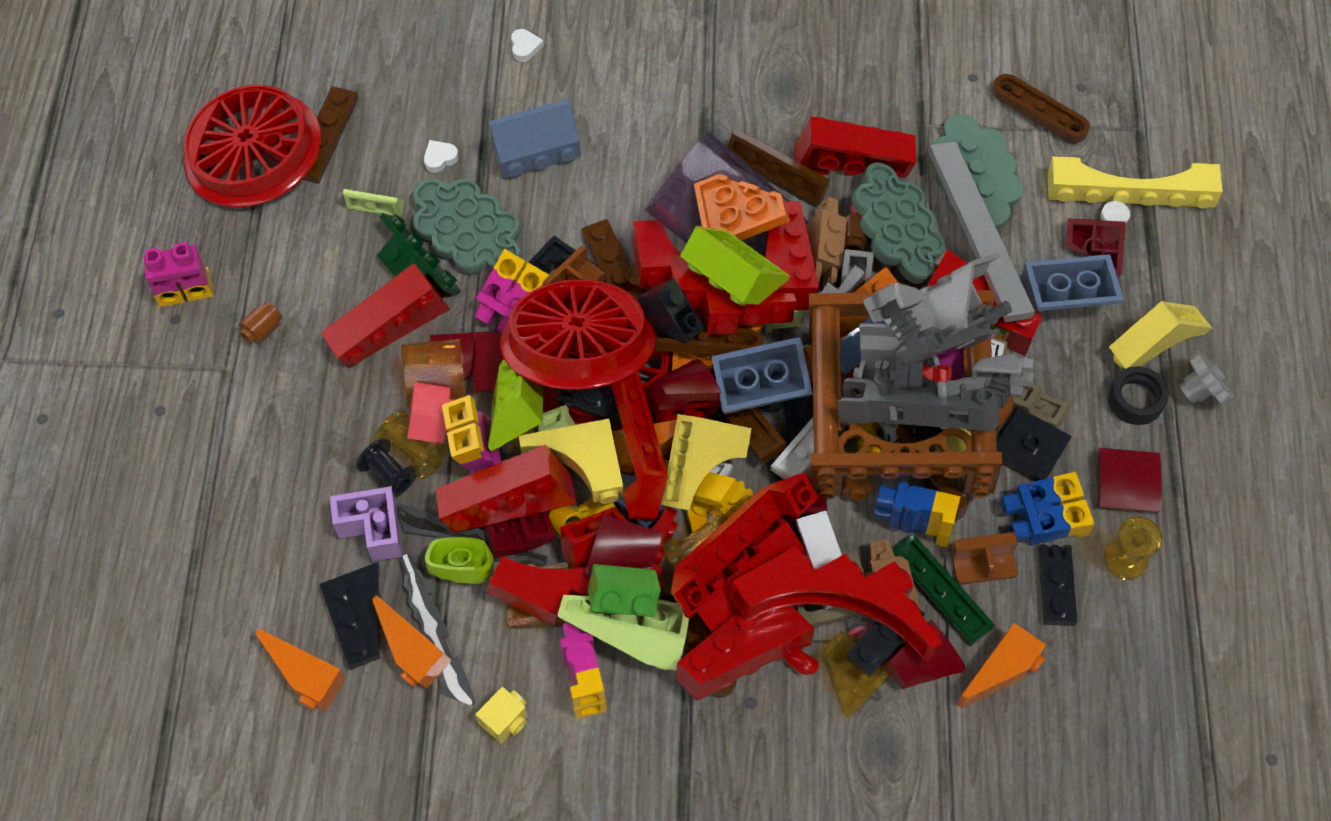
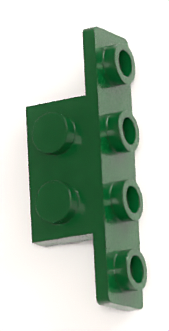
M382 212L379 218L394 235L377 254V257L396 277L415 263L428 280L432 277L445 292L458 295L461 289L455 284L457 279L438 265L440 260L433 253L426 251L422 247L424 242L416 234L410 233L406 229L407 223L397 214L391 216Z

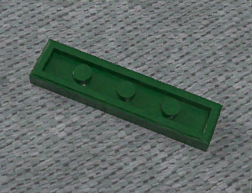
M914 534L892 549L895 557L901 556L908 560L914 584L970 647L995 628L996 625Z

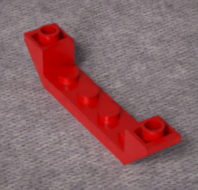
M636 371L629 377L606 386L613 389L637 477L634 483L622 491L629 518L654 521L658 517L668 474L639 371Z
M799 473L761 488L675 566L671 593L685 617H692L712 598L705 585L782 514L799 517L819 498L806 473Z

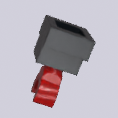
M896 358L894 386L904 388L909 386L922 387L927 383V379L947 383L948 379H951L952 366H928V360L913 366L902 365L898 358Z

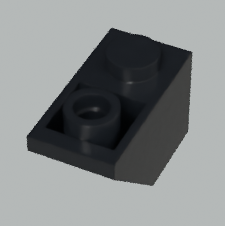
M675 278L653 286L636 299L643 309L645 318L652 327L683 344L689 342L705 328Z

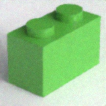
M593 564L588 588L592 612L655 617L661 591L655 570Z

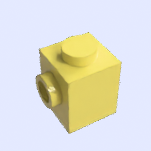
M501 687L475 716L478 724L502 744L511 734H518L526 725L528 715L525 705L527 703L516 691L512 690L509 693L504 687Z

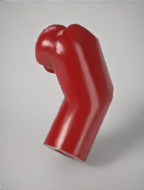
M800 648L789 653L788 657L785 658L787 665L802 675H813L819 668L818 661L801 651Z

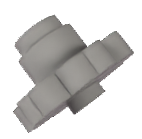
M1197 350L1189 356V361L1195 371L1184 378L1185 381L1180 384V388L1191 403L1194 404L1198 400L1202 402L1211 395L1215 396L1223 405L1235 399L1230 386L1225 381L1227 376L1217 363L1214 365L1201 350Z

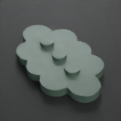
M952 115L945 122L944 136L937 138L932 145L949 142L957 143L996 229H1002L1008 222L1010 207L1020 201L1024 190L1020 178L1014 175L1017 162L1011 154L1005 152L1007 146L1006 139L998 130L991 128L980 129L976 119L970 115ZM936 173L938 186L945 190L938 173ZM946 193V204L948 208L955 213L951 201Z
M883 163L870 164L863 173V184L859 185L852 195V204L856 211L862 215L859 222L860 228L866 236L872 239L871 250L880 262L887 265H897L902 276L912 283H926L935 272L934 261L941 256L945 249L943 238L934 230L937 223L936 217L931 210L924 206L925 196L916 184L909 181H900L895 171Z
M431 178L423 180L416 185L413 191L414 203L418 208V212L413 220L415 231L420 238L432 241L437 255L444 258H453L454 265L458 270L469 274L478 273L486 267L493 270L504 249L522 259L520 246L516 242L521 231L519 219L509 211H502L497 197L491 194H481L479 186L469 179L455 180L446 185L438 179Z

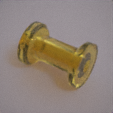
M403 410L395 411L381 424L376 433L375 441L388 439L391 445H394L415 462V475L420 479H425L441 466L447 456L448 447L440 442L430 444L427 441L407 439L409 415Z
M711 507L707 510V523L681 542L669 538L663 543L665 554L674 568L728 519L718 508Z
M1134 516L1126 519L1118 529L1117 540L1113 541L1105 551L1104 561L1110 573L1123 580L1139 578L1147 569L1149 558L1153 557L1162 546L1163 536L1160 528L1152 520L1145 517Z

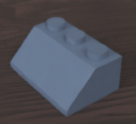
M569 99L489 121L493 154L502 179L517 177L522 173L536 169H545L548 166L561 162H570L575 158L581 157L580 140Z
M1110 255L1025 262L1021 283L1035 311L1122 304L1124 302Z
M800 337L712 356L716 381L721 391L720 400L723 414L813 395Z

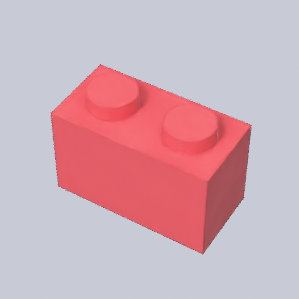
M415 382L407 439L444 443L445 432L449 431L445 426L442 405L454 401L450 399V387Z

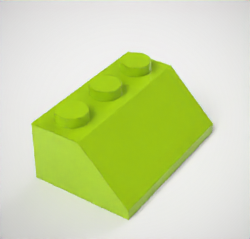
M696 226L680 255L681 258L689 263V269L698 274L706 275L710 278L708 282L712 286L720 290H726L731 294L729 298L742 306L746 304L759 305L790 278L789 274L727 230Z
M505 360L499 365L492 401L488 448L491 452L542 423L544 385L522 377Z

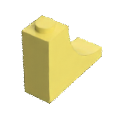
M1161 301L1111 344L1109 348L1114 353V361L1122 369L1136 366L1142 367L1168 348L1191 337L1205 335L1212 327L1195 306Z
M678 414L667 470L668 480L661 505L690 510L698 486L715 466L728 459L747 457L752 428Z
M609 419L519 436L522 453L545 444L561 463L570 467L584 480L591 492L594 503L608 504L617 501L620 497H624L622 492L623 483Z

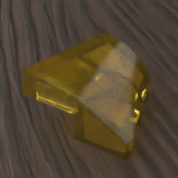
M840 631L820 655L844 715L850 719L889 679L890 675L880 666L868 678L845 658L846 654L856 643L843 631Z

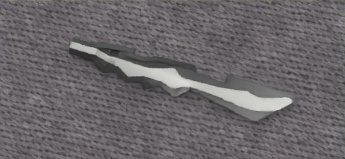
M406 554L400 558L405 574L403 586L409 593L408 605L414 611L412 617L421 624L420 633L451 659V662L438 676L441 694L473 706L475 699L458 656L452 658L445 640L449 635L438 609L430 601L429 596L432 595V592L421 571L415 566L412 555Z

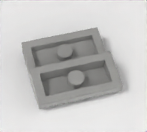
M855 265L838 289L827 283L821 293H853L865 280V271Z

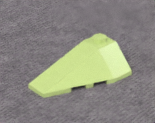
M563 595L558 611L559 618L647 665L655 666L661 670H677V662L681 660L689 618L685 617L678 603L659 599L655 617L592 612L589 596Z

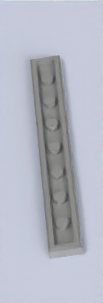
M949 142L930 145L928 153L976 259L997 253L1000 258L990 263L984 277L990 290H993L997 305L1006 300L1012 307L1011 313L1002 316L1004 321L1011 322L1033 318L1035 313L1033 306L957 143Z

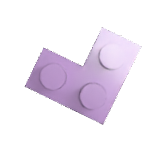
M391 486L330 496L332 523L339 539L365 534L366 545L372 562L403 556L397 503Z

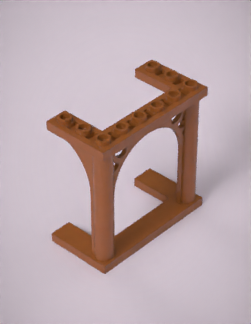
M978 290L977 294L982 302L980 306L987 304V306L993 307V290ZM875 292L809 294L810 341H813L814 454H811V484L816 494H825L826 499L842 495V475H849V478L864 479L868 475H880L884 479L898 478L899 475H912L914 478L924 479L931 475L959 478L963 474H965L963 479V492L965 494H971L975 498H983L989 496V494H994L1002 467V452H997L996 428L991 432L947 428L930 439L902 444L878 439L864 431L856 423L844 422L839 418L837 405L839 399L842 398L840 317L870 316L862 300L873 296ZM991 337L969 348L963 347L965 378L972 376V367L978 361L992 357ZM840 424L848 425L850 430L845 431L838 437V432H842ZM957 436L962 439L966 445V450L964 452H954L946 443L947 437ZM853 437L862 438L863 446L858 452L846 453L843 447L847 440ZM932 446H939L942 452H930L929 449ZM869 447H878L881 450L880 453H876V451L867 453ZM907 449L909 453H901L900 451Z

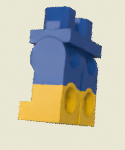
M1076 471L1029 484H1020L1017 486L1016 492L1005 495L1001 499V507L1005 516L1019 513L1021 517L1020 521L1010 523V533L1015 532L1017 541L1028 540L1030 546L1074 535L1077 538L1089 536L1094 526L1086 499L1083 500L1084 493Z
M899 481L898 489L881 485L874 518L889 521L888 530L897 532L899 527L905 533L921 532L936 536V545L948 546L961 496L918 486L908 487L909 483Z

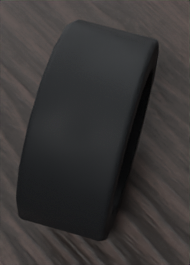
M1141 366L1128 367L1115 378L1109 390L1108 401L1114 414L1124 422L1134 425H1145L1153 422L1160 416L1168 402L1169 390L1166 381L1152 369ZM1130 383L1144 385L1154 394L1155 404L1151 408L1145 409L1134 407L1123 398L1122 388Z

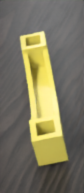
M1053 156L1047 171L1049 200H1059L1061 202L1086 201L1088 203L1119 201L1123 204H1142L1145 206L1170 205L1171 207L1191 206L1205 209L1215 208L1223 193L1220 164L1192 163L1189 170L1176 175L1154 179H1134L1097 171L1081 163V158Z

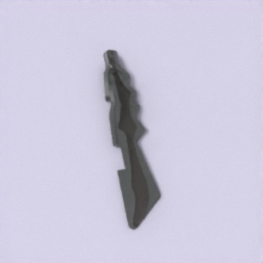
M397 503L398 518L405 533L436 538H476L485 541L490 549L486 533L481 529L473 528L453 533L441 522L439 515ZM531 550L505 556L518 563H528L543 568L548 559V556ZM502 557L493 558V559H494L495 561H500Z

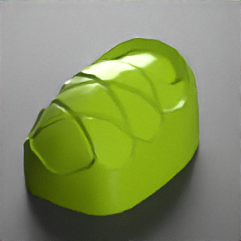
M466 537L439 538L432 541L426 551L425 564L429 574L440 579H446L455 583L482 584L490 579L494 571L492 553L485 541Z

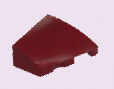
M932 620L927 623L937 629L942 641V645L935 657L925 662L916 650L906 642L881 665L902 690L921 683L938 680L942 677L959 674L966 669L964 662L953 645Z

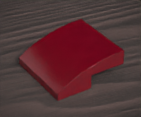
M502 333L474 334L473 392L494 393L499 365L504 360L500 349Z
M1098 448L1097 478H1099L1097 507L1161 512L1162 473L1160 453Z
M548 511L483 526L493 558L526 552L552 542L556 538Z

